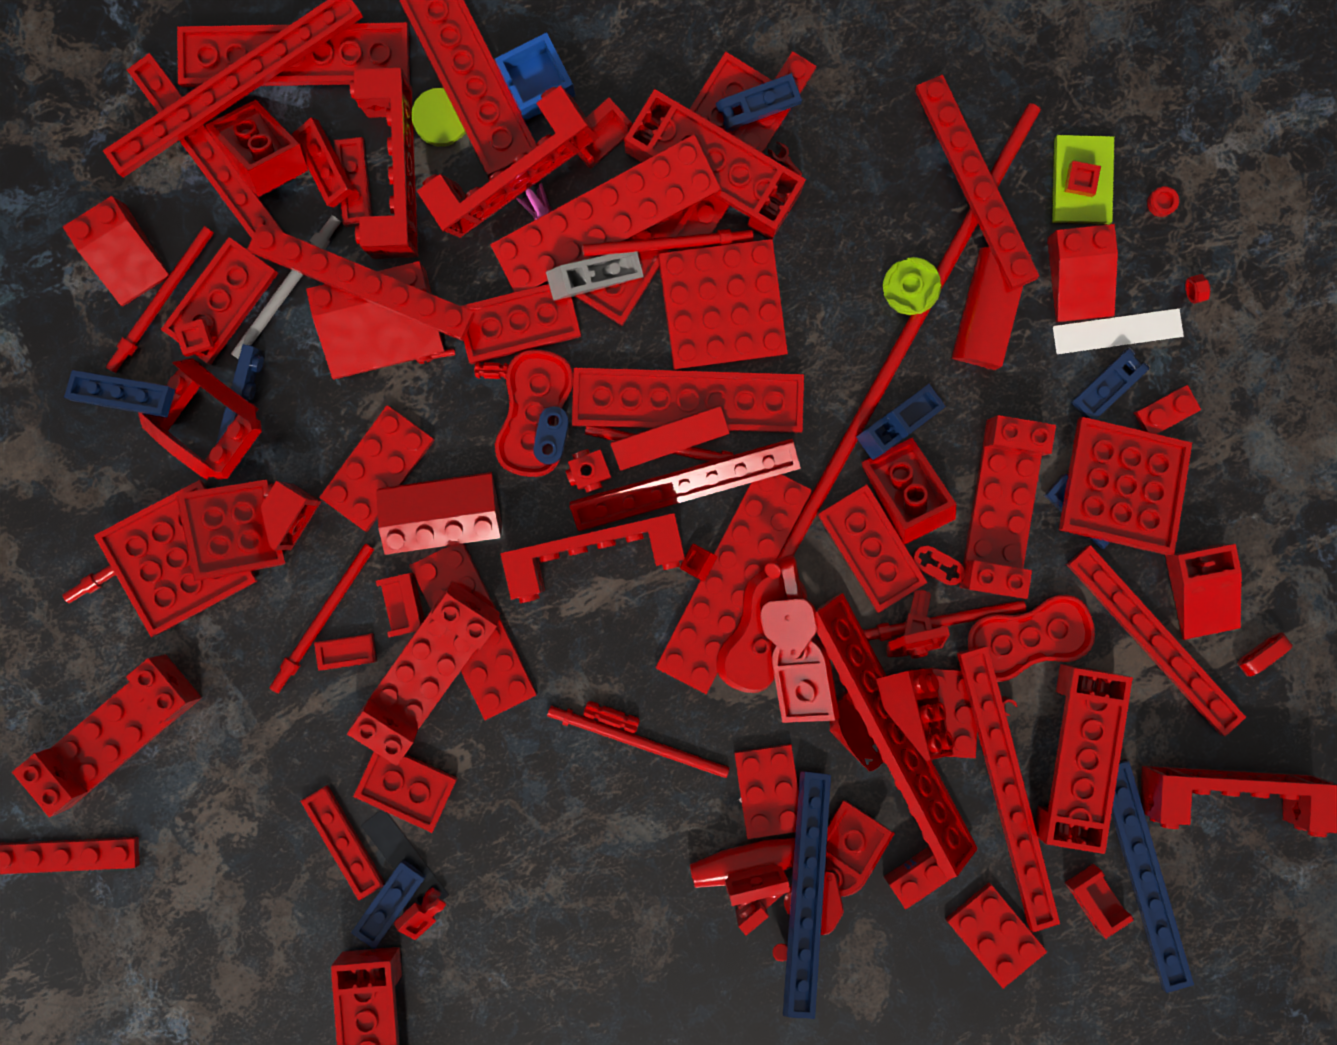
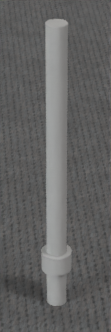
M331 215L320 232H315L309 240L312 242L311 244L325 250L330 244L328 240L341 221ZM291 270L231 352L234 357L239 359L243 344L251 346L303 274Z

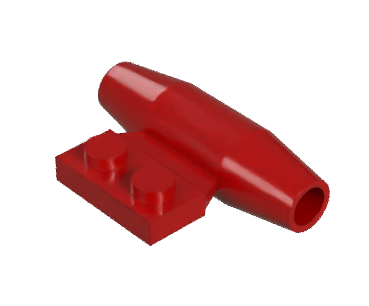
M795 838L763 840L722 850L690 864L694 887L726 886L732 906L746 905L752 901L768 897L775 898L781 894L790 892V887L784 870L793 867Z

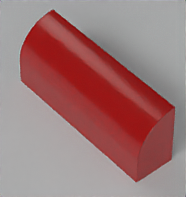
M984 247L979 250L951 359L997 370L1003 366L1023 286L1011 291L1009 290L990 247Z

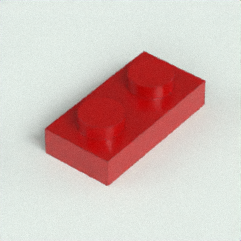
M1185 385L1134 412V415L1143 431L1158 434L1199 412L1201 408L1189 386Z

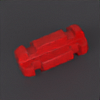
M480 362L475 363L474 374L476 378L483 376L484 379H500L501 377L506 379L509 365L507 363L501 365L500 363L484 362V365H481Z

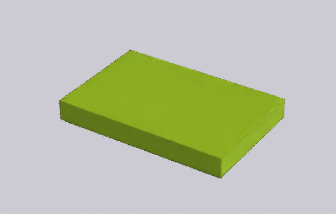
M1057 135L1054 138L1052 223H1112L1114 137ZM1072 161L1101 166L1095 196L1088 197L1064 192L1069 164Z

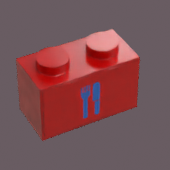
M930 846L884 876L905 910L951 880L946 878L942 869L937 865L936 857Z

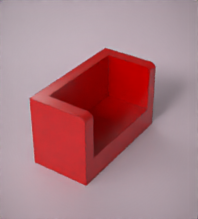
M610 98L606 99L586 117L599 138L582 149L577 155L590 169L618 146L632 127V122Z
M407 573L377 580L376 586L382 587L391 631L387 632L388 638L417 631L425 616L414 574Z
M1092 864L1066 881L1065 884L1096 931L1107 939L1131 923L1134 918L1122 907L1103 877L1105 875L1102 870Z

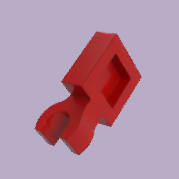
M435 888L429 889L425 893L421 905L414 903L394 922L397 931L416 940L436 922L434 915L442 911L446 906L445 901L437 898L441 895L440 891Z

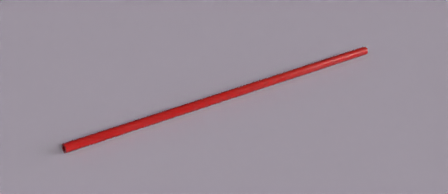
M1029 103L1026 106L990 171L997 188L1041 111L1035 104ZM971 207L936 269L940 276L941 289L978 224ZM930 309L921 314L911 315L797 519L777 559L786 555H795L858 441L856 436L863 432Z

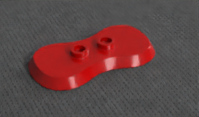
M526 350L520 352L512 359L506 372V385L510 400L509 412L497 435L495 452L498 462L507 471L521 476L538 477L547 475L559 463L558 461L551 465L543 464L534 455L533 448L540 415L548 407L555 406L562 409L573 386V373L567 360L554 352ZM551 416L548 420L549 425L556 426L559 423V418ZM546 444L543 447L545 455L553 452L551 444Z
M763 570L749 581L744 593L741 621L736 631L723 644L718 653L716 663L718 675L724 683L736 690L746 693H759L766 690L775 681L772 657L776 645L764 635L761 610L770 601L787 600L783 573L775 579L770 578L765 573V570ZM800 581L802 597L807 600V591Z
M1056 595L1044 601L1034 610L1024 614H993L981 618L972 626L969 632L968 649L982 645L988 646L997 682H1002L1018 676L1025 669L1036 663L1044 661L1071 662L1082 658L1091 650L1094 644L1095 628L1092 616L1082 600L1071 595Z

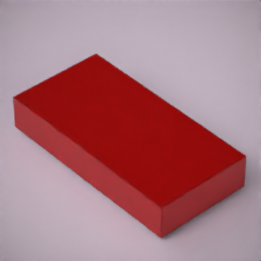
M373 633L314 642L318 671L377 662Z

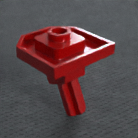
M925 590L914 591L911 610L906 618L904 634L902 637L888 642L886 647L888 657L911 655L912 659L927 656L929 654L928 651L943 648L950 632L948 626L932 629L930 618L927 617L931 599L929 592Z

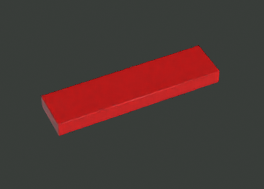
M719 405L611 442V447L621 471L730 433Z
M326 785L302 799L300 802L357 899L361 900L384 886L385 881L329 786Z

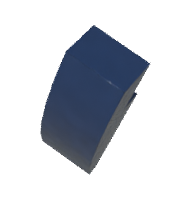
M928 384L856 436V438L871 459L874 460L946 406L931 385Z

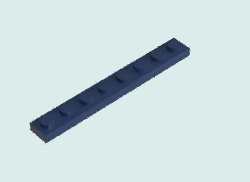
M1126 759L1121 760L1111 815L1162 990L1169 993L1193 986L1194 983L1130 762Z
M800 772L783 1016L789 1018L815 1019L831 775Z

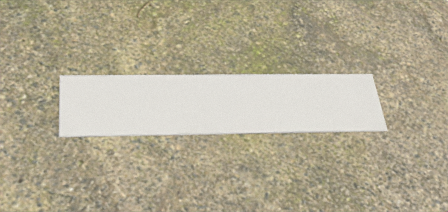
M1180 309L1053 326L1057 354L1184 337Z

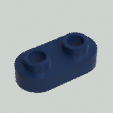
M552 406L546 408L539 418L533 451L537 460L547 465L558 462L564 451L569 418L566 412L559 407ZM551 416L559 418V423L556 426L549 425L548 420ZM546 444L553 446V452L549 455L543 453V447Z

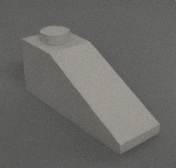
M637 252L604 255L560 265L546 272L554 301L644 277Z

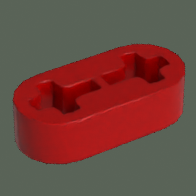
M920 546L913 551L912 558L921 572L946 585H957L963 580L965 570L959 561L931 546ZM929 551L930 559L937 563L935 566L929 563H925L922 566V560L918 557L919 554H925ZM943 565L951 568L954 565L957 577H950L947 580V573L939 569L940 566Z
M1283 632L1274 634L1244 655L1237 664L1247 677L1256 675L1286 654L1293 645Z

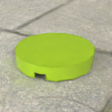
M432 88L423 92L415 100L412 108V123L417 134L426 143L437 147L450 146L466 134L443 88Z
M911 257L907 258V260L896 262L885 274L883 281L885 299L890 307L898 313L915 315L925 312L935 304L941 292V281L938 271L933 264L922 258Z

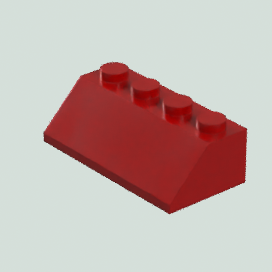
M492 472L385 487L376 490L378 528L385 555L501 537L502 521Z

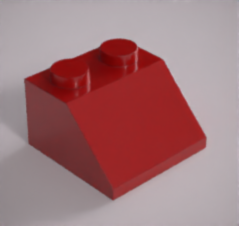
M276 481L274 484H270L263 493L262 498L264 501L260 506L269 546L274 550H292L322 501L293 483Z

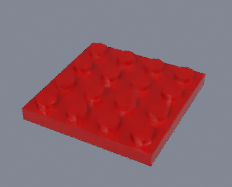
M773 239L658 254L673 370L788 354Z
M1086 417L1079 418L1059 530L1164 555H1174L1192 442Z
M202 480L196 481L94 535L150 637L159 635L258 582L253 571L194 581L176 495L207 489Z

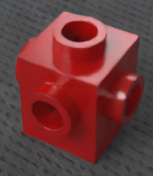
M586 449L573 454L574 460L568 462L570 469L565 470L571 486L577 485L579 490L585 489L586 493L602 488L601 482L612 478L601 449L592 453ZM585 467L592 468V472L588 476L583 475Z

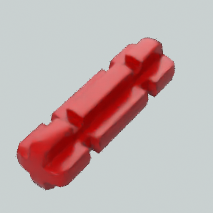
M588 701L584 709L585 717L591 719L598 718L599 722L619 729L623 727L625 731L630 733L637 731L640 722L639 718L635 716H625V713L603 706V708L599 707L598 703Z

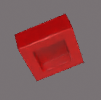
M1072 161L1069 164L1064 192L1088 197L1095 196L1101 166Z
M201 318L174 327L184 356L188 357L215 348L206 320Z
M693 543L679 568L704 582L718 556Z

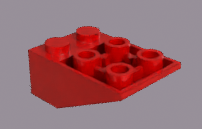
M1217 544L1178 552L1170 556L1165 555L1183 640L1241 628L1242 572L1236 544Z
M932 668L905 671L876 679L883 708L926 761L954 755L953 737L947 730L945 722L946 709L943 703L940 702L938 694L939 681Z

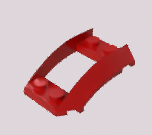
M190 358L172 362L178 370L166 385L175 389L168 417L138 412L142 428L169 453L204 479L208 480L209 477L228 479L262 432L261 421L256 419L258 408L202 367L197 360ZM200 387L238 414L216 446L210 451L206 460L199 457L168 431Z

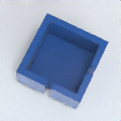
M547 32L495 58L497 67L524 121L542 113L536 103L542 99L541 95L551 87L557 88L561 85L572 97L575 96L573 83Z

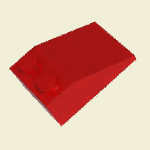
M257 100L205 125L242 180L258 197L308 171L300 144Z
M110 196L63 226L77 251L121 306L128 304L152 289L170 275L127 205L113 196Z
M1115 224L1056 230L1047 238L1056 322L1115 316L1118 260Z
M913 438L890 448L874 460L869 458L862 462L865 473L889 521L904 545L956 519V502Z

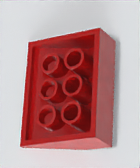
M420 261L377 271L432 294L427 271ZM327 284L306 289L312 318L333 380L416 360V358L445 353L441 332Z

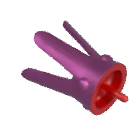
M542 183L539 184L537 189V196L531 189H527V197H524L522 200L516 198L533 216L534 220L553 211L549 205Z

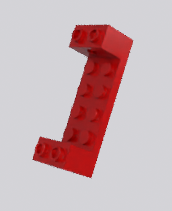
M401 68L354 70V80H350L352 99L356 100L358 107L363 110L368 118L386 117L388 126H391L392 137L387 138V148L389 155H392L393 166L388 168V177L390 184L394 187V196L389 197L390 211L394 216L359 217V226L355 227L356 243L360 244V247L373 259L418 257L412 87Z
M561 85L557 88L551 87L541 95L542 99L536 103L555 131V134L553 136L546 135L537 142L535 149L529 153L524 152L518 155L512 161L513 165L506 170L502 169L493 173L489 177V182L483 187H475L465 195L457 182L442 174L432 175L423 181V186L417 192L442 231L461 238L599 138L574 98Z
M654 89L624 138L625 152L640 162H644L695 134L722 190L714 193L713 196L750 217L749 227L767 238L773 239L802 192L806 179Z
M1001 415L987 419L963 562L965 574L959 588L1028 599L1032 570L1023 569L1041 458L1042 456L1052 454L1056 425Z
M668 514L500 553L511 600L519 598V603H525L540 599L539 593L544 592L545 587L538 557L540 562L559 559L560 552L568 551L569 556L588 552L587 546L597 544L598 549L615 546V540L626 538V542H633L644 539L643 533L647 532L649 533L656 566L662 565L663 570L680 567L679 561L685 560L675 514Z
M451 581L356 715L347 735L397 766L414 743L421 725L477 648L480 650L496 629L501 613L454 581Z
M166 654L147 658L126 676L129 683L51 748L34 753L12 771V774L49 818L73 807L202 699L200 694Z
M1060 664L1056 692L1065 695L1066 700L1049 807L1038 806L1035 822L1037 836L1045 844L1105 854L1133 677L1114 672Z
M1142 766L1140 800L1144 814L1150 817V821L1160 823V826L1163 828L1179 829V824L1190 825L1192 793L1210 795L1211 790L1221 791L1222 795L1239 797L1240 792H1248L1250 796L1257 798H1270V794H1280V798H1283L1282 820L1294 824V829L1308 831V835L1315 837H1327V833H1337V784L1317 776Z
M400 947L343 951L331 965L337 1045H399L395 986L402 976Z

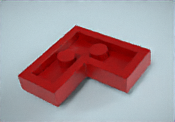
M783 894L775 898L768 897L752 901L746 905H737L738 909L735 912L738 927L741 931L748 935L769 917L767 908Z

